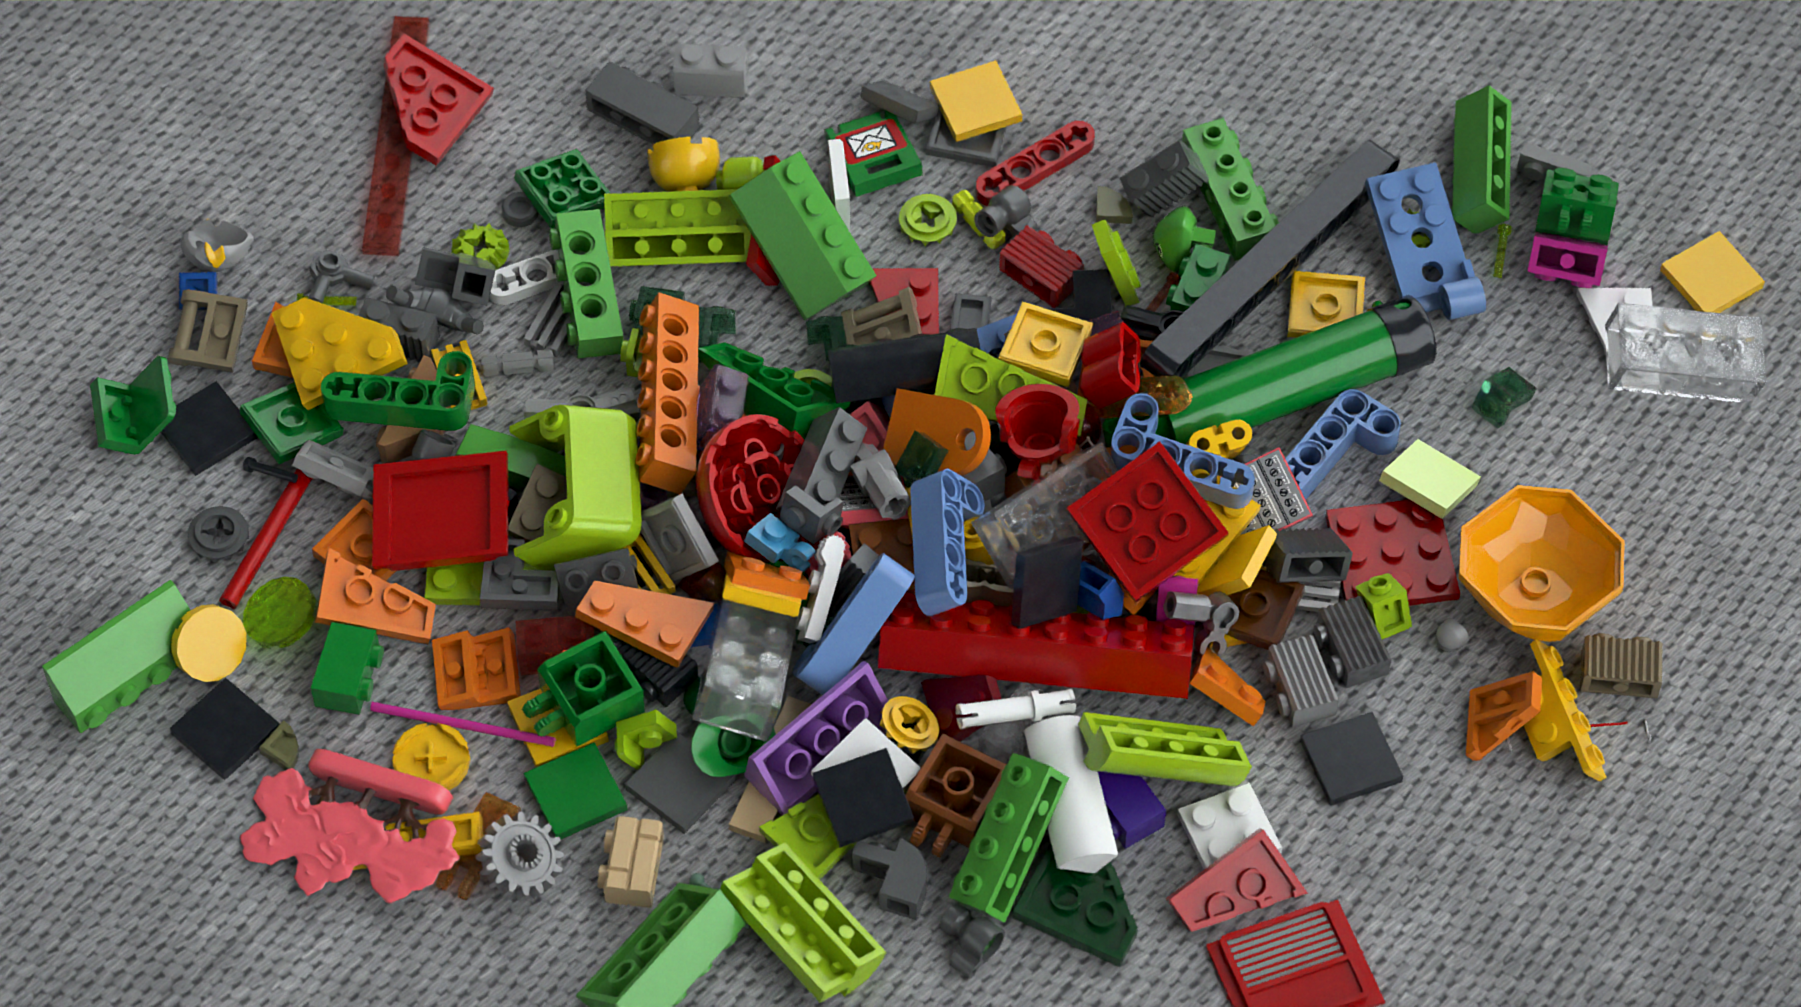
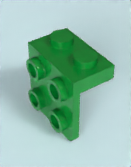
M156 356L130 385L99 377L90 384L98 447L133 455L140 454L172 422L176 414V404L173 401L172 376L166 357Z

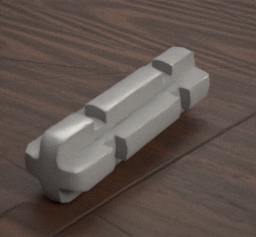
M550 349L537 350V354H532V351L502 353V357H497V354L483 355L481 358L482 373L487 377L498 376V372L504 371V375L532 373L533 369L539 368V372L551 371L554 369L553 352Z

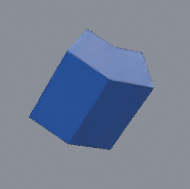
M1083 561L1080 571L1078 605L1103 620L1122 615L1124 592L1116 579Z

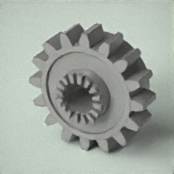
M518 812L512 819L508 814H505L497 820V823L493 822L485 829L487 835L485 834L478 841L483 850L476 855V860L482 861L483 869L480 871L481 876L486 875L490 881L489 887L491 889L496 887L501 890L502 897L505 898L510 894H516L518 901H522L529 894L534 899L544 892L543 889L548 890L556 883L554 878L562 873L563 868L555 863L564 857L563 852L555 851L554 848L561 841L560 837L550 838L548 835L552 826L547 824L542 828L539 827L537 815L525 821L523 812ZM517 852L523 856L525 863H523V860L520 861L519 857H516Z

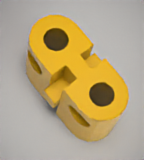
M1232 420L1220 424L1218 428L1214 425L1195 432L1186 445L1232 459L1239 456L1251 441L1252 429L1243 420Z

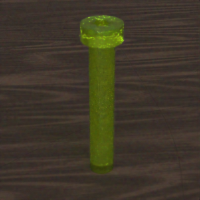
M1499 224L1497 228L1499 240L1493 273L1495 278H1502L1508 236L1512 233V227L1509 224Z
M297 293V300L309 297L304 296V293ZM325 296L322 303L326 305L357 306V297Z

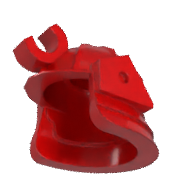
M1031 384L1010 391L997 404L995 414L997 422L1001 425V442H1007L1012 454L1022 459L1018 467L1017 476L1039 481L1041 465H1051L1060 456L1075 450L1080 419H1077L1079 403L1076 397L1068 390L1051 384Z

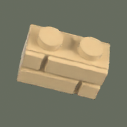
M618 816L615 820L614 830H606L604 853H609L608 865H600L598 873V888L604 889L605 902L647 908L652 907L664 841L663 823L661 821L650 819L638 820L633 817Z

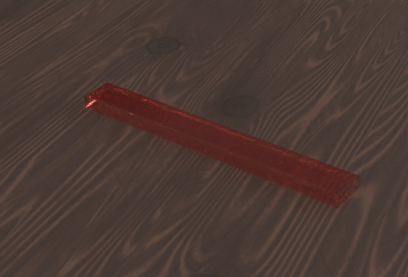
M394 16L390 50L403 34L408 35L427 47L430 29L429 17ZM387 77L385 79L363 237V255L399 256L413 152L405 146Z

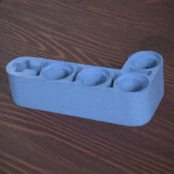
M1357 389L1345 390L1339 394L1285 458L1305 500L1354 442L1377 455H1386L1394 451L1398 444L1401 427L1399 416L1393 410ZM1346 412H1354V413H1356V414L1353 415V414H1348V413H1346ZM1377 431L1387 432V434H1381ZM1325 437H1333L1335 440H1329ZM1304 462H1311L1315 465H1306Z
M1143 393L1135 394L1127 400L1111 442V460L1118 470L1160 441L1203 499L1233 509L1244 508L1250 503L1253 497L1255 477L1253 471L1248 466L1156 435L1159 412L1156 400L1152 396ZM1137 412H1145L1150 418L1139 421L1134 419L1132 415ZM1124 445H1132L1137 448V451L1132 454H1125L1119 448ZM1203 469L1210 475L1201 479L1194 477L1191 472ZM1218 475L1222 476L1220 477V484H1217ZM1236 483L1242 484L1238 487V489L1231 488L1234 487Z
M945 469L917 480L911 485L915 595L919 608L927 616L939 614L966 602L967 577L964 521L983 514L985 509L984 498L979 488L950 469Z
M881 553L822 634L821 639L815 645L813 643L810 644L799 657L792 670L795 677L821 695H824L848 675L904 596L915 575L886 554Z

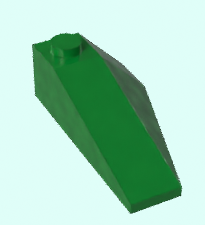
M726 342L698 348L700 360L747 416L760 414L777 418L780 425L790 432L796 430L804 440L813 419L838 407L846 411L850 406V402L836 404L834 389L828 384L816 379L812 380L811 384L794 378V370L787 367L782 369L767 367L763 365V357Z

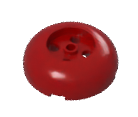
M755 414L738 418L726 424L712 436L699 460L696 491L701 514L716 540L729 552L767 563L770 561L745 543L744 540L747 532L768 514L772 513L779 519L780 512L776 510V507L802 448L804 439L796 430L790 432L778 423L779 419ZM780 443L784 444V457L781 461L773 454L775 451H779Z

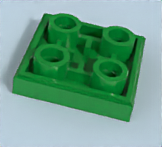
M578 149L515 170L514 180L550 228L555 227L556 214L605 209L604 194H611Z

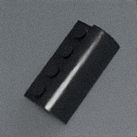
M956 328L938 334H916L909 338L897 340L881 339L869 344H847L835 349H828L836 404L896 395L897 388L915 392L936 389L946 334L969 346L980 349L977 329Z

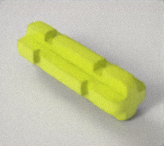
M961 190L952 197V205L959 214L964 213L963 219L979 237H982L984 235L977 229L974 217L983 208L978 202H973L974 197L967 190ZM1002 230L994 237L984 236L985 238L983 239L986 245L994 250L1005 243L1006 234Z

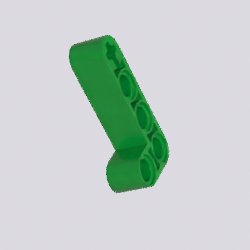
M459 351L449 352L440 359L435 381L333 372L327 375L321 383L324 408L327 415L332 419L444 431H456L467 424L475 390L472 361L468 355ZM455 374H462L460 376L453 377V375ZM377 398H381V399L378 400V401H371V400H374V399H377ZM412 402H419V403L413 404V405H410V404H409V403H412ZM452 405L455 406V407H453V408H445V407L452 406Z

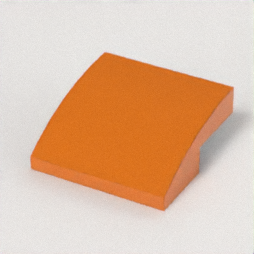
M509 627L474 637L466 630L432 640L438 707L441 710H458L507 704V701L521 696L515 635Z

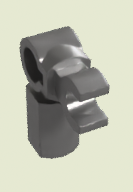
M1170 591L1167 593L1163 606L1166 617L1170 619L1203 622L1204 629L1196 635L1194 640V647L1200 654H1204L1207 645L1214 641L1212 649L1218 656L1223 655L1227 647L1224 638L1225 633L1228 634L1230 626L1239 617L1238 607L1225 593L1215 592L1208 597L1202 594Z

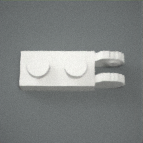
M838 535L823 538V540L819 541L820 544L817 545L818 549H816L814 557L819 567L817 571L812 570L809 576L810 589L808 593H811L807 608L802 607L800 609L795 626L796 629L800 630L798 636L800 641L811 644L821 639L844 557L843 551L846 550L842 537H838Z

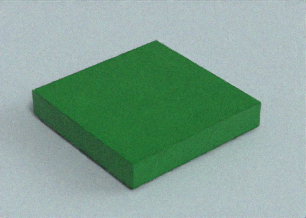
M295 382L240 405L241 416L278 464L295 458L306 440H311L323 446L343 435L344 428L338 420L332 419L327 415L324 403L310 410H307L302 405Z
M595 742L524 773V779L547 824L552 826L551 832L553 836L560 837V840L628 810L627 803Z

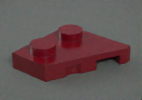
M987 675L926 679L921 682L928 708L933 712L938 721V740L942 734H945L961 742L985 726L960 729L956 718L970 717L972 713L956 714L957 704L1002 699L996 678Z

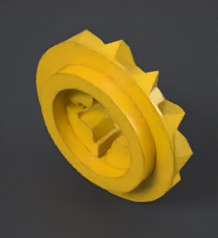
M907 696L894 697L880 711L882 718L879 725L887 730V738H893L897 741L898 748L906 746L912 754L919 749L926 752L938 738L939 725L935 715L924 703ZM902 723H917L914 729H905L901 726Z

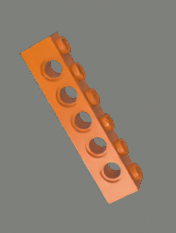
M658 292L652 303L644 306L639 319V324L643 326V335L639 343L642 363L638 371V380L642 382L637 400V407L641 409V418L636 429V435L640 437V447L636 454L635 463L639 465V482L681 494L696 473L699 305Z

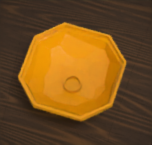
M1517 485L1461 527L1458 578L1488 615L1512 632L1532 640L1537 639L1546 642L1561 641L1623 592L1625 540L1572 490Z

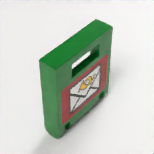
M884 110L885 118L883 119L879 112L839 124L837 125V134H835L832 127L824 129L827 142L834 139H841L843 141L847 180L856 197L923 175L922 162L897 116ZM898 159L897 166L873 174H868L866 170Z

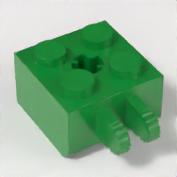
M1568 168L1547 169L1535 232H1544L1608 245L1616 208L1619 182H1614L1610 177L1599 174L1592 175L1591 177L1576 175L1575 171Z
M606 631L543 662L537 669L539 686L543 693L535 696V698L527 701L522 706V711L527 718H533L553 708L554 712L536 722L534 725L535 732L538 736L542 737L565 727L576 747L615 728L616 722L645 712L643 689Z

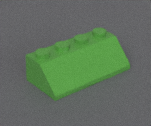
M800 151L768 168L728 196L804 321L862 289L876 277L872 267Z
M171 579L42 666L54 703L80 734L88 728L100 726L107 719L108 715L120 706H129L135 702L140 693L151 685H158L166 681L172 671L178 667L171 652L172 635L175 628H179L183 621L181 618L190 611V608Z
M678 883L576 994V997L588 1007H673L685 998L686 990L694 981L711 969L712 961L721 951L730 947L737 940L739 931L747 923L720 889Z

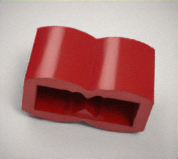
M1124 322L1086 338L1083 344L1081 361L1084 369L1080 381V390L1084 398L1091 401L1098 409L1137 393L1140 387V373L1137 365L1141 358L1139 336Z

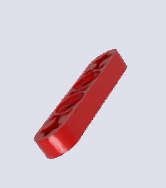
M1073 121L980 175L976 181V198L981 204L989 205L990 199L997 193L992 190L986 191V186L988 185L991 188L998 187V192L1009 185L1018 186L1023 191L1029 189L1088 154L1094 147L1095 130L1085 121ZM1075 134L1079 138L1085 136V141L1082 142L1080 139L1072 141V137ZM1046 150H1053L1060 157L1054 161H1046L1041 158L1040 154ZM1017 167H1024L1031 174L1025 178H1017L1012 175L1011 171Z

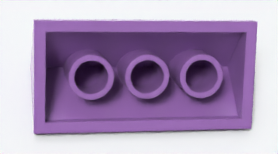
M865 661L859 664L749 757L745 772L746 779L778 809L782 816L788 813V809L800 802L804 803L817 792L811 776V770L865 718L883 734L887 732L879 723L882 718L880 711L888 702V699L869 664Z

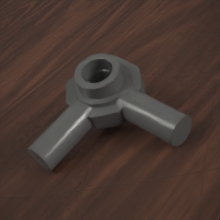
M329 250L318 252L315 254L309 270L315 283L308 299L322 303L329 286L340 284L343 281L370 290L375 276L348 267L344 256L337 252Z

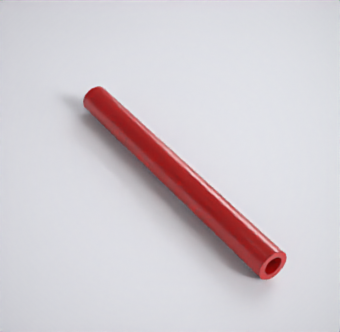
M297 468L294 472L298 475L297 482H288L219 599L221 604L232 609H236L313 479L306 476L302 470Z

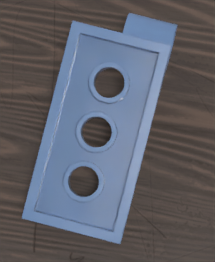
M1437 163L1367 178L1365 186L1399 298L1406 295L1413 296L1419 301L1426 313L1442 309L1447 320L1485 312L1486 298L1484 289L1479 278L1475 277L1470 259L1466 260ZM1406 198L1416 200L1420 206V212L1416 214L1406 213L1402 209L1401 201ZM1415 232L1425 233L1430 239V246L1426 248L1415 246L1411 235ZM1434 266L1440 272V280L1437 282L1427 281L1422 275V268Z

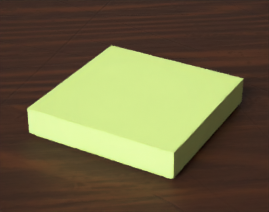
M1417 439L1383 470L1379 481L1443 519L1476 488L1481 476Z

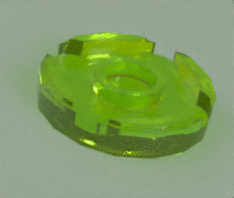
M284 576L272 579L260 586L249 598L243 612V626L248 636L263 648L271 649L269 646L288 647L300 640L312 627L315 620L313 613L314 607L317 609V600L312 590L298 578Z

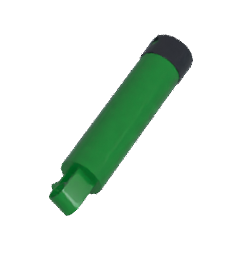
M1406 295L1386 303L1378 300L1372 304V308L1367 309V312L1181 379L1172 387L1165 385L1151 390L1148 395L1156 400L1159 407L1158 425L1155 434L1186 444L1195 432L1214 425L1218 428L1220 424L1232 420H1243L1253 428L1335 398L1345 390L1359 389L1383 379L1397 377L1432 364L1437 355V344L1431 322L1422 305L1411 295ZM1122 412L1112 415L1103 421L1102 429L1106 447L1111 446L1112 436ZM1137 412L1132 415L1134 419L1139 421L1150 418L1145 412Z

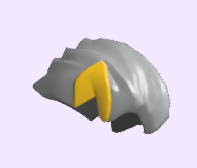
M206 219L191 231H187L181 238L180 245L183 254L196 267L209 272H221L237 266L240 261L244 260L250 244L254 241V237L250 232L230 222L222 220L218 226H214L210 219Z

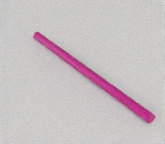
M372 702L370 706V711L434 724L441 723L454 728L554 747L556 738L551 736L541 737L535 733L378 702Z

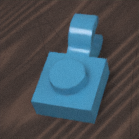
M772 513L747 532L744 540L745 543L773 564L781 558L789 567L799 569L802 573L810 567L811 564L808 560L816 553V550L810 544L797 542L800 535Z

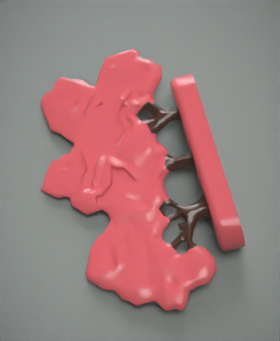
M316 749L308 763L311 773L325 781V785L314 789L305 785L299 771L293 768L280 771L274 777L264 776L253 799L259 809L265 814L266 819L265 821L253 824L240 836L241 843L244 846L242 852L244 858L248 861L273 865L280 860L295 856L298 864L294 878L300 889L307 896L321 890L325 883L329 881L337 883L349 878L354 866L361 864L366 865L368 868L372 888L386 902L392 903L407 897L412 891L422 890L432 885L439 871L452 868L454 862L460 858L452 847L453 838L457 832L453 822L447 819H437L422 825L415 818L412 811L414 808L430 814H444L453 800V795L450 791L435 782L325 749ZM338 785L363 793L360 801L337 803L334 801V786ZM314 795H321L316 805L310 804V800ZM373 796L400 804L398 814L386 820L371 818L367 813V807ZM403 820H406L404 826L412 827L411 841L406 842L402 840L399 829ZM396 821L394 829L386 830V825ZM419 828L426 831L424 838H419Z

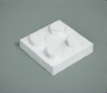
M1250 783L1178 809L1177 816L1203 869H1206L1259 828L1265 830L1279 852H1282V846Z

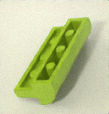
M737 189L604 194L605 241L610 267L746 262L751 232L728 197Z
M1083 712L1078 723L1089 748L1083 762L1092 771L1234 787L1240 785L1246 779L1252 768L1241 743L1227 740L1222 728Z
M785 842L756 856L752 867L730 877L721 884L720 891L741 917L820 1003L839 992L844 997L847 996L875 972L886 954V951Z

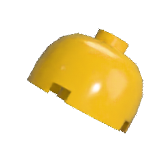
M680 137L653 144V151L647 149L648 166L651 176L658 186L668 192L699 191L708 187L716 178L720 168L718 142L712 138L701 137L702 144L691 143L690 137Z

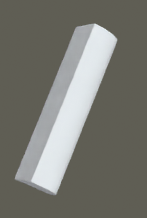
M1067 715L1044 719L1027 727L1024 733L1031 759L1047 764L1069 777L1048 824L1057 868L1096 873L1118 856V851L1098 772L1088 769L1083 762L1089 748L1078 725L1081 717Z

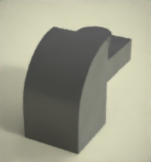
M423 247L415 285L433 289H445L451 292V298L488 306L496 271L495 265L460 252L459 254H453Z
M901 838L895 852L878 842L866 843L858 841L852 853L853 870L884 880L879 891V909L917 921L927 892V867L920 851L914 845Z

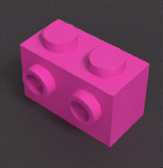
M1536 232L1527 272L1535 273V278L1546 281H1556V278L1571 280V285L1582 288H1592V285L1600 286L1608 245Z

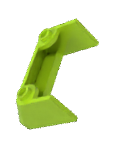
M555 405L509 426V433L519 439L539 445L553 452L565 449L567 499L556 503L547 511L544 519V536L514 548V555L537 570L555 571L554 564L616 551L636 540L641 531L642 518L639 465L635 463L638 451L637 427L635 420L631 416L617 409Z

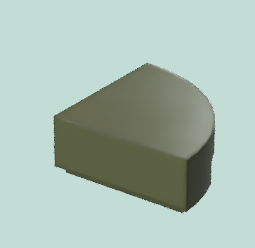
M1098 186L1096 222L1106 220L1107 223L1132 224L1133 213L1127 199L1116 190Z
M283 720L259 747L260 754L285 770L294 769L299 757V745L292 727Z

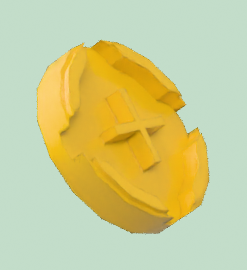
M215 604L200 605L188 611L181 618L183 621L178 629L175 628L172 635L171 652L176 665L188 676L203 682L219 681L230 675L241 663L246 651L247 634L242 621L232 611Z
M427 723L418 724L404 732L395 743L392 759L394 770L435 782L448 791L461 783L468 773L471 761L467 742L461 733L451 726L441 723L428 726Z

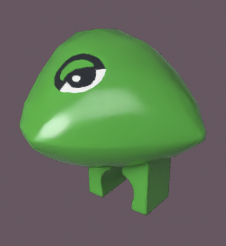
M1186 206L1177 207L1157 223L1152 233L1153 245L1159 257L1167 268L1173 272L1180 269L1184 256H1191L1190 250L1196 244L1212 249L1215 240L1216 230L1196 227V217Z

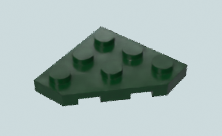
M1050 843L1013 910L1014 919L1118 967H1121L1138 933L1137 924L1133 914L1131 915L1124 898L1125 893L1111 861L1096 873L1057 868L1052 843Z

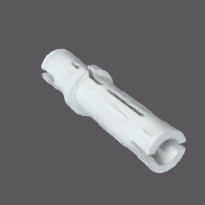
M1071 688L1042 694L1035 690L1028 691L1027 696L967 704L960 703L956 705V714L972 713V716L956 719L960 729L1029 718L1032 722L1041 721L1044 716L1074 714L1076 703L1059 704V702L1073 700L1075 696Z

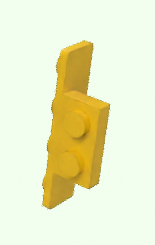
M1537 639L1532 641L1530 646L1542 672L1540 713L1524 724V728L1537 759L1547 761L1573 746L1583 772L1599 782L1606 779L1607 777L1602 767L1605 764L1604 756L1595 744H1592L1588 732L1591 731L1590 723L1581 711H1578L1574 701L1577 698L1576 690L1572 683L1564 677L1560 668L1564 665L1561 655L1554 646L1549 647Z

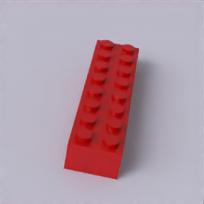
M905 593L882 625L880 631L878 668L963 677L987 675L996 678V680L1188 699L1194 625L1186 624L1179 619H1168L1160 622L1150 621L1139 615H1130L1126 618L1112 617L1103 620L1091 612L1087 614L1071 613L1020 629L1011 624L1012 605L1010 607L997 606L990 601L976 600L972 603L965 602L960 606L933 616H927L919 608L916 595Z

